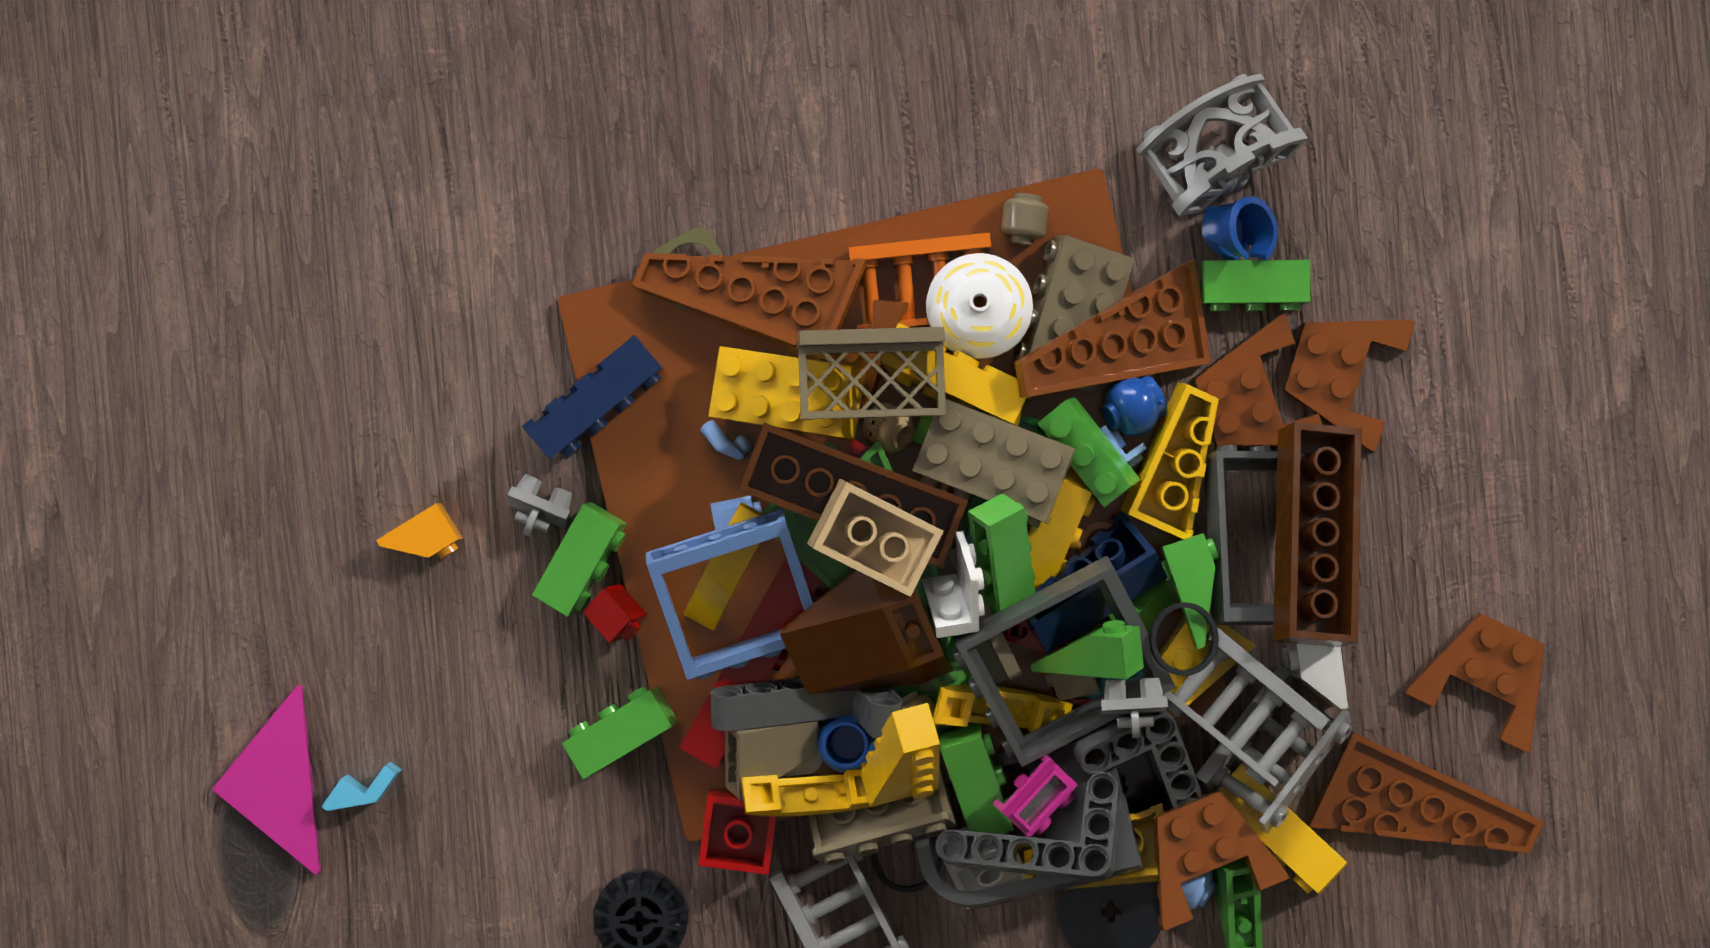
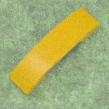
M741 502L728 526L764 514ZM760 543L711 558L683 615L714 631Z
M970 685L940 687L933 721L935 724L967 727L968 722L990 724L984 712L989 706L984 697L976 698ZM997 686L1018 727L1027 728L1030 732L1070 712L1073 707L1071 702L1066 700L1059 701L1058 698Z
M859 769L846 770L844 774L784 779H778L777 775L742 777L741 779L745 814L805 816L869 807Z

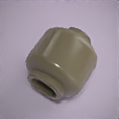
M1014 193V198L1004 202L1000 226L1001 231L1005 235L1011 236L1012 244L1032 246V240L1042 239L1046 234L1049 208L1042 202L1041 196Z

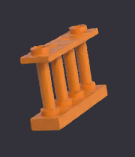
M990 233L849 247L850 260L866 259L867 261L862 275L867 324L857 325V329H872L874 300H879L876 268L879 267L878 261L892 260L893 266H897L900 302H909L906 315L902 317L900 323L909 328L928 327L927 318L916 319L911 264L914 263L913 257L928 256V262H932L934 279L937 273L946 265V260H949V254L963 252L964 256L975 253L984 254V250H990ZM978 296L973 300L976 307L982 308L986 305L985 298L982 296Z

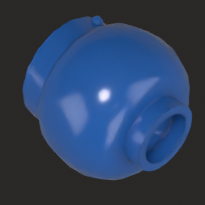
M1149 375L1114 382L1106 391L1104 397L1105 404L1101 407L1103 418L1109 428L1113 431L1118 430L1126 436H1140L1154 428L1158 419L1167 414L1165 397L1159 385Z
M853 715L829 719L820 730L818 752L822 761L829 768L845 773L846 770L859 769L861 763L867 762L865 756L868 751L875 750L874 741L876 738L871 737Z

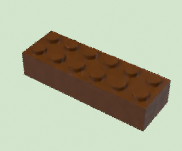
M764 422L738 491L819 521L839 479H842L943 530L944 532L928 561L929 564L943 568L968 500Z
M1293 422L1278 429L1273 642L1343 647L1358 643L1362 429Z

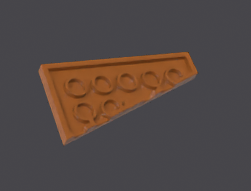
M644 253L631 285L636 290L797 348L796 334L799 331L840 330L866 268L867 261L866 259L835 260L834 258H820L818 260L778 256L724 257L723 255H710V257L688 256L687 254Z
M1196 259L1182 263L1017 360L1015 368L1020 398L1210 364L1211 359Z
M1351 731L1307 825L1310 828L1333 829L1343 832L1375 834L1377 836L1443 842L1453 845H1468L1530 854L1545 822Z

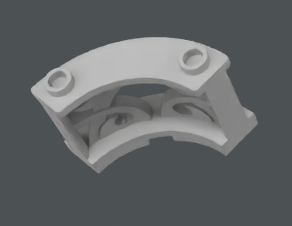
M1246 74L1237 76L1230 83L1196 99L1164 123L1152 127L1144 134V141L1136 148V151L1140 156H1144L1173 199L1172 207L1178 216L1202 213L1216 198L1235 185L1232 180L1233 177L1247 169L1253 174L1268 166L1288 161L1308 139L1301 128L1294 129L1263 86L1262 83L1265 79L1261 74L1248 77ZM1249 98L1252 101L1251 104L1248 106H1242L1239 104L1246 102ZM1253 104L1260 113L1254 118L1250 117L1253 114ZM1207 121H1223L1242 126L1234 139L1235 154L1228 158L1223 153L1215 150H1204L1196 153L1201 132ZM1250 132H1253L1249 135L1250 140H1255L1256 143L1246 146L1243 140ZM1171 142H1175L1177 147L1175 150L1168 152L1169 158L1177 160L1184 157V160L1170 168L1160 153ZM1205 161H1214L1216 163V166L1210 171L1206 172L1204 170ZM1185 172L1188 187L1186 191L1176 178V176Z

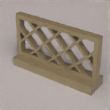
M944 327L799 331L796 334L799 367L800 419L945 416ZM935 351V367L925 376L911 361L919 352ZM893 352L903 364L889 377L875 362L883 353ZM901 352H913V354L907 359ZM857 353L867 365L853 378L839 365V362L847 354ZM865 353L878 354L871 360ZM821 354L831 366L817 379L807 370L806 355ZM829 354L842 355L835 361ZM906 366L922 380L910 394L906 393L894 381ZM870 367L887 381L873 396L858 382ZM834 368L851 382L838 397L821 383ZM935 372L936 385L930 380V378L935 374ZM807 377L814 383V385L809 390L807 386ZM925 383L937 395V408H922L912 398ZM889 384L905 398L896 409H886L876 399ZM853 385L869 399L860 410H850L840 400ZM818 386L833 402L824 411L809 412L808 396ZM909 402L915 409L902 408ZM873 403L879 410L866 409ZM837 404L843 411L830 410Z

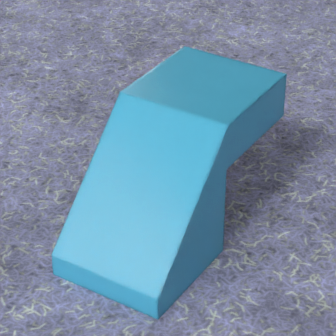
M389 762L382 768L369 789L347 774L340 779L322 805V808L330 811L375 803L383 798L402 769Z

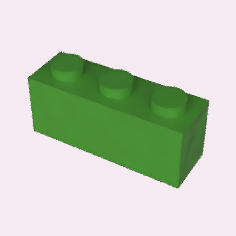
M1310 260L1203 261L1200 263L1202 305H1209V311L1212 312L1231 311V305H1244V311H1266V305L1276 304L1280 305V311L1301 310V304L1311 302Z
M1075 396L1061 403L1037 423L1049 439L1076 449L1070 465L1104 508L1141 480Z
M1003 493L969 510L971 539L976 553L975 568H981L984 579V589L979 590V594L982 595L983 602L999 612L1035 593V573L1030 556L1032 547L1028 538L1026 523L1028 515L1020 503L1015 502Z
M593 502L582 504L532 596L567 617L577 614L578 611L582 613L591 601L592 594L589 593L595 581L599 583L609 568V564L606 563L612 551L617 552L626 538L623 530L627 523Z
M643 686L627 696L630 701L628 704L618 708L617 704L614 703L598 713L601 719L598 722L589 726L588 722L584 721L568 731L571 738L562 742L582 779L594 774L679 723L658 686L649 691L646 686Z
M976 723L940 734V750L968 830L1002 834L1014 830L1013 823L992 804L996 799L1004 804L1012 795L1006 796L1003 788L1004 785H1007V779L1002 764L995 765L992 755L997 752L991 733L985 734L982 724Z

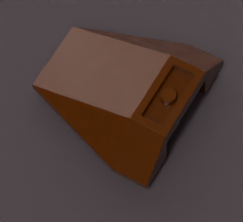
M855 569L780 631V636L808 694L919 685L954 671L941 639L936 638L916 589H914L910 597Z

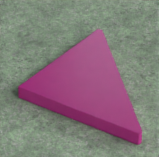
M299 684L212 790L312 873L317 875L321 871L318 851L319 839L313 799L314 788L308 747L309 736L307 715L305 716L304 687Z

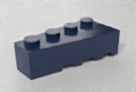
M633 335L596 366L597 370L593 374L589 372L574 383L566 397L562 395L547 405L542 412L543 416L539 420L534 422L531 418L522 426L549 459L557 460L561 456L565 460L570 458L581 448L578 442L588 433L591 437L597 435L608 425L605 419L616 410L618 414H621L635 402L632 396L637 391L643 388L647 392L662 379L659 373L664 368L637 336Z
M1121 510L1113 518L1115 523L1105 532L1100 530L1090 539L1092 544L1080 556L1074 554L1065 562V570L1057 577L1051 576L1035 593L1105 556H1108L1131 601L1167 579L1157 552ZM1095 583L1025 621L1033 636L1048 654L1110 615L1112 611L1098 584Z

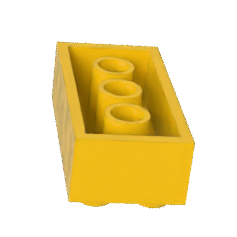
M720 346L709 417L762 426L765 422L781 429L855 440L858 418L800 419L798 358ZM806 359L807 370L817 379L831 366L829 362ZM839 364L853 378L863 370L858 367ZM834 368L821 383L838 397L851 382ZM866 372L858 380L862 386H864ZM807 377V386L809 390L814 385V383ZM853 385L840 400L850 410H860L862 393ZM817 386L808 396V411H824L833 400ZM836 404L830 411L843 410Z

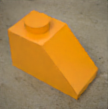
M435 503L376 541L381 547L427 558L438 555L441 560L459 549L456 543L462 540L463 537L442 503Z

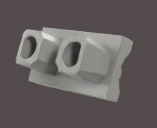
M525 474L517 487L511 486L507 495L509 497L507 506L518 510L514 520L525 524L523 535L530 537L534 529L547 533L550 524L565 530L570 518L569 508L572 493L555 487L549 501L537 496L542 482L535 477Z
M1159 678L1140 679L1141 698H1126L1125 680H1107L1104 700H1101V715L1131 714V717L1117 718V729L1131 728L1132 738H1140V727H1154L1153 716H1139V713L1167 712L1168 700L1167 696H1163Z

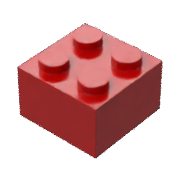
M709 789L698 866L769 875L777 816L745 814L744 799L739 800L730 791Z

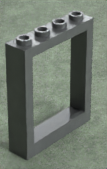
M1222 445L1217 446L1215 452L1206 455L1208 539H1213L1219 557L1213 560L1215 575L1211 597V616L1216 625H1273L1274 603H1230L1224 471H1277L1278 452L1271 451L1270 446L1249 447V451H1237V446Z
M1108 556L980 621L979 632L953 636L957 648L953 649L952 653L961 670L968 667L973 678L968 680L971 689L977 699L985 698L989 708L985 709L984 712L993 729L998 727L1002 729L1005 737L1000 739L1008 757L1011 759L1016 756L1022 767L1124 714L1101 715V700H1104L1103 694L1023 736L975 646L1085 588L1097 583L1115 619L1124 621L1125 625L1140 627L1144 664L1142 671L1144 673L1125 683L1126 698H1141L1139 681L1144 678H1159L1163 694L1176 688L1170 674L1155 661L1150 649L1149 634Z

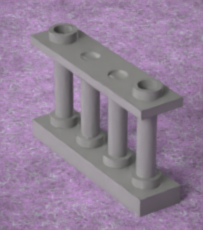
M1217 628L1219 642L1212 662L1201 672L1190 675L1175 694L1170 691L1163 694V696H1167V709L1177 717L1182 713L1186 714L1248 765L1249 768L1245 773L1261 786L1267 781L1275 787L1279 781L1269 773L1271 768L1304 728L1308 730L1313 726L1321 731L1329 719ZM1211 630L1206 636L1209 642L1212 641ZM1229 657L1239 666L1235 670L1238 674L1201 717L1185 703L1221 660L1225 662ZM1257 680L1266 688L1263 693L1265 697L1229 740L1213 726L1247 684L1250 683L1252 685ZM1285 703L1294 711L1291 715L1293 720L1257 763L1244 753L1241 748L1276 706L1281 707Z
M1279 665L1274 674L1294 690L1291 672ZM1264 686L1225 736L1227 739L1230 740L1264 699L1263 693L1266 690ZM1310 703L1329 719L1323 727L1326 732L1315 747L1300 737H1297L1289 746V748L1305 758L1294 775L1278 764L1271 768L1269 773L1284 786L1273 803L1230 774L1231 770L1229 768L1238 757L1221 743L1195 775L1198 784L1209 793L1212 792L1215 786L1218 788L1223 786L1262 813L1263 816L1260 818L1259 823L1261 829L1268 834L1273 826L1278 828L1285 821L1289 813L1287 807L1335 743L1341 744L1348 737L1352 730L1350 713L1343 709L1337 718L1334 719ZM1271 713L1241 748L1244 753L1257 763L1263 754L1253 748L1250 741L1258 730L1260 732L1265 730L1277 739L1285 730L1284 726L1272 719L1273 714Z
M858 853L846 856L844 862L836 865H824V863L819 862L796 875H793V873L787 875L783 867L770 873L769 879L805 948H838L879 926L882 927L890 942V945L884 948H910L903 934L898 937L896 936L859 864V861L864 858L859 856ZM849 863L858 880L857 883L812 906H809V904L803 906L797 896V893L801 892V887ZM865 894L874 911L873 914L827 938L825 935L818 937L813 927L817 923L818 918Z

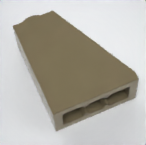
M818 720L725 731V787L739 800H743L742 777L777 775L779 778L817 754L818 736L821 730Z

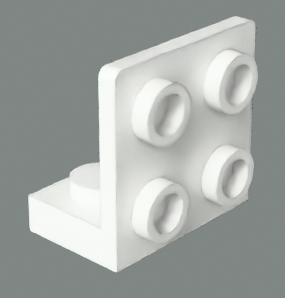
M963 531L956 532L957 573L922 579V591L936 638L979 632V616L985 615L983 598L979 594V590L984 589L983 573L980 567L975 568L974 566L976 565L975 548L973 543L967 544Z

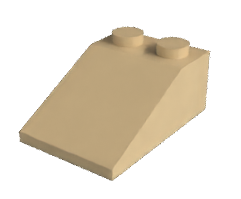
M839 479L807 544L813 549L911 597L944 531Z

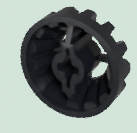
M648 869L630 870L616 876L604 887L593 910V930L595 936L597 935L602 944V948H679L686 934L689 922L687 901L678 885L666 875ZM635 897L636 902L630 905L627 911L617 912L622 903ZM641 897L652 900L660 909L656 910L651 903L642 901ZM637 911H641L643 917L649 918L643 927L639 926L637 920H632ZM654 927H663L661 934L656 940L643 945L644 936L651 933ZM625 928L628 934L637 937V945H632L623 940L616 929Z

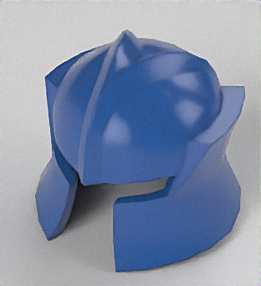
M1249 196L1243 197L1234 203L1222 204L1217 207L1207 206L1203 218L1202 234L1210 249L1225 260H1238L1239 257L1248 260L1249 257H1255L1267 261L1276 247L1278 225L1271 208L1265 201L1258 197Z

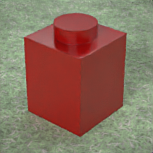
M621 584L603 588L582 611L609 643L621 639L625 641L631 639L641 629L639 623L647 615Z

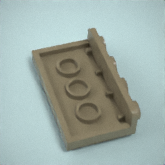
M1055 235L1052 240H1049L1043 253V259L1046 261L1042 274L1037 276L1033 286L1035 297L1031 322L1022 340L1014 349L1013 361L1016 362L1123 299L1135 258L1067 235ZM1091 385L1076 389L1083 390L1089 393H1095L1097 385Z
M945 399L946 415L933 417L912 470L921 475L919 482L937 489L943 483L954 488L953 495L972 502L974 496L988 501L1003 493L1025 508L1028 515L1027 524L1039 528L1041 522L1049 524L1051 520L1050 515L1076 449Z
M941 759L939 764V789L934 790V793L929 797L913 799V796L873 807L808 815L815 846L812 849L813 858L820 863H824V865L842 863L845 861L846 856L857 853L859 856L872 855L879 851L878 847L889 844L895 847L910 844L913 841L912 838L924 834L927 837L939 836L947 830L946 828L956 826Z

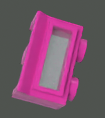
M1047 755L1039 758L1042 763L1029 777L1021 774L1016 778L1014 785L1018 789L1004 804L998 799L992 803L1027 837H1031L1034 833L1036 835L1043 833L1051 823L1049 816L1058 807L1063 809L1068 806L1076 795L1073 790L1078 784Z

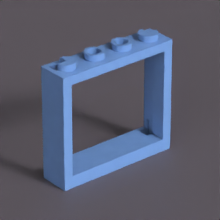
M783 508L645 553L646 565L687 680L692 678L705 679L712 676L715 671L726 667L739 668L746 665L751 659L760 656L773 657L780 654L786 647L780 636L782 629L692 657L663 576L664 573L780 537L804 611L814 603Z

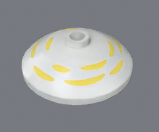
M983 253L964 255L945 265L934 277L926 299V314L929 326L944 327L945 341L943 345L951 352L960 351L976 360L998 357L1015 347L1028 330L1033 311L1032 294L1021 272L1008 261L995 255ZM982 296L986 299L987 304L982 308L976 307L973 303L974 298Z

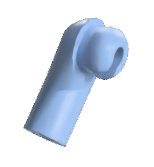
M714 420L708 421L700 429V432L716 451L736 460L745 458V454L752 450L751 443L743 435L737 436L734 441L730 440Z

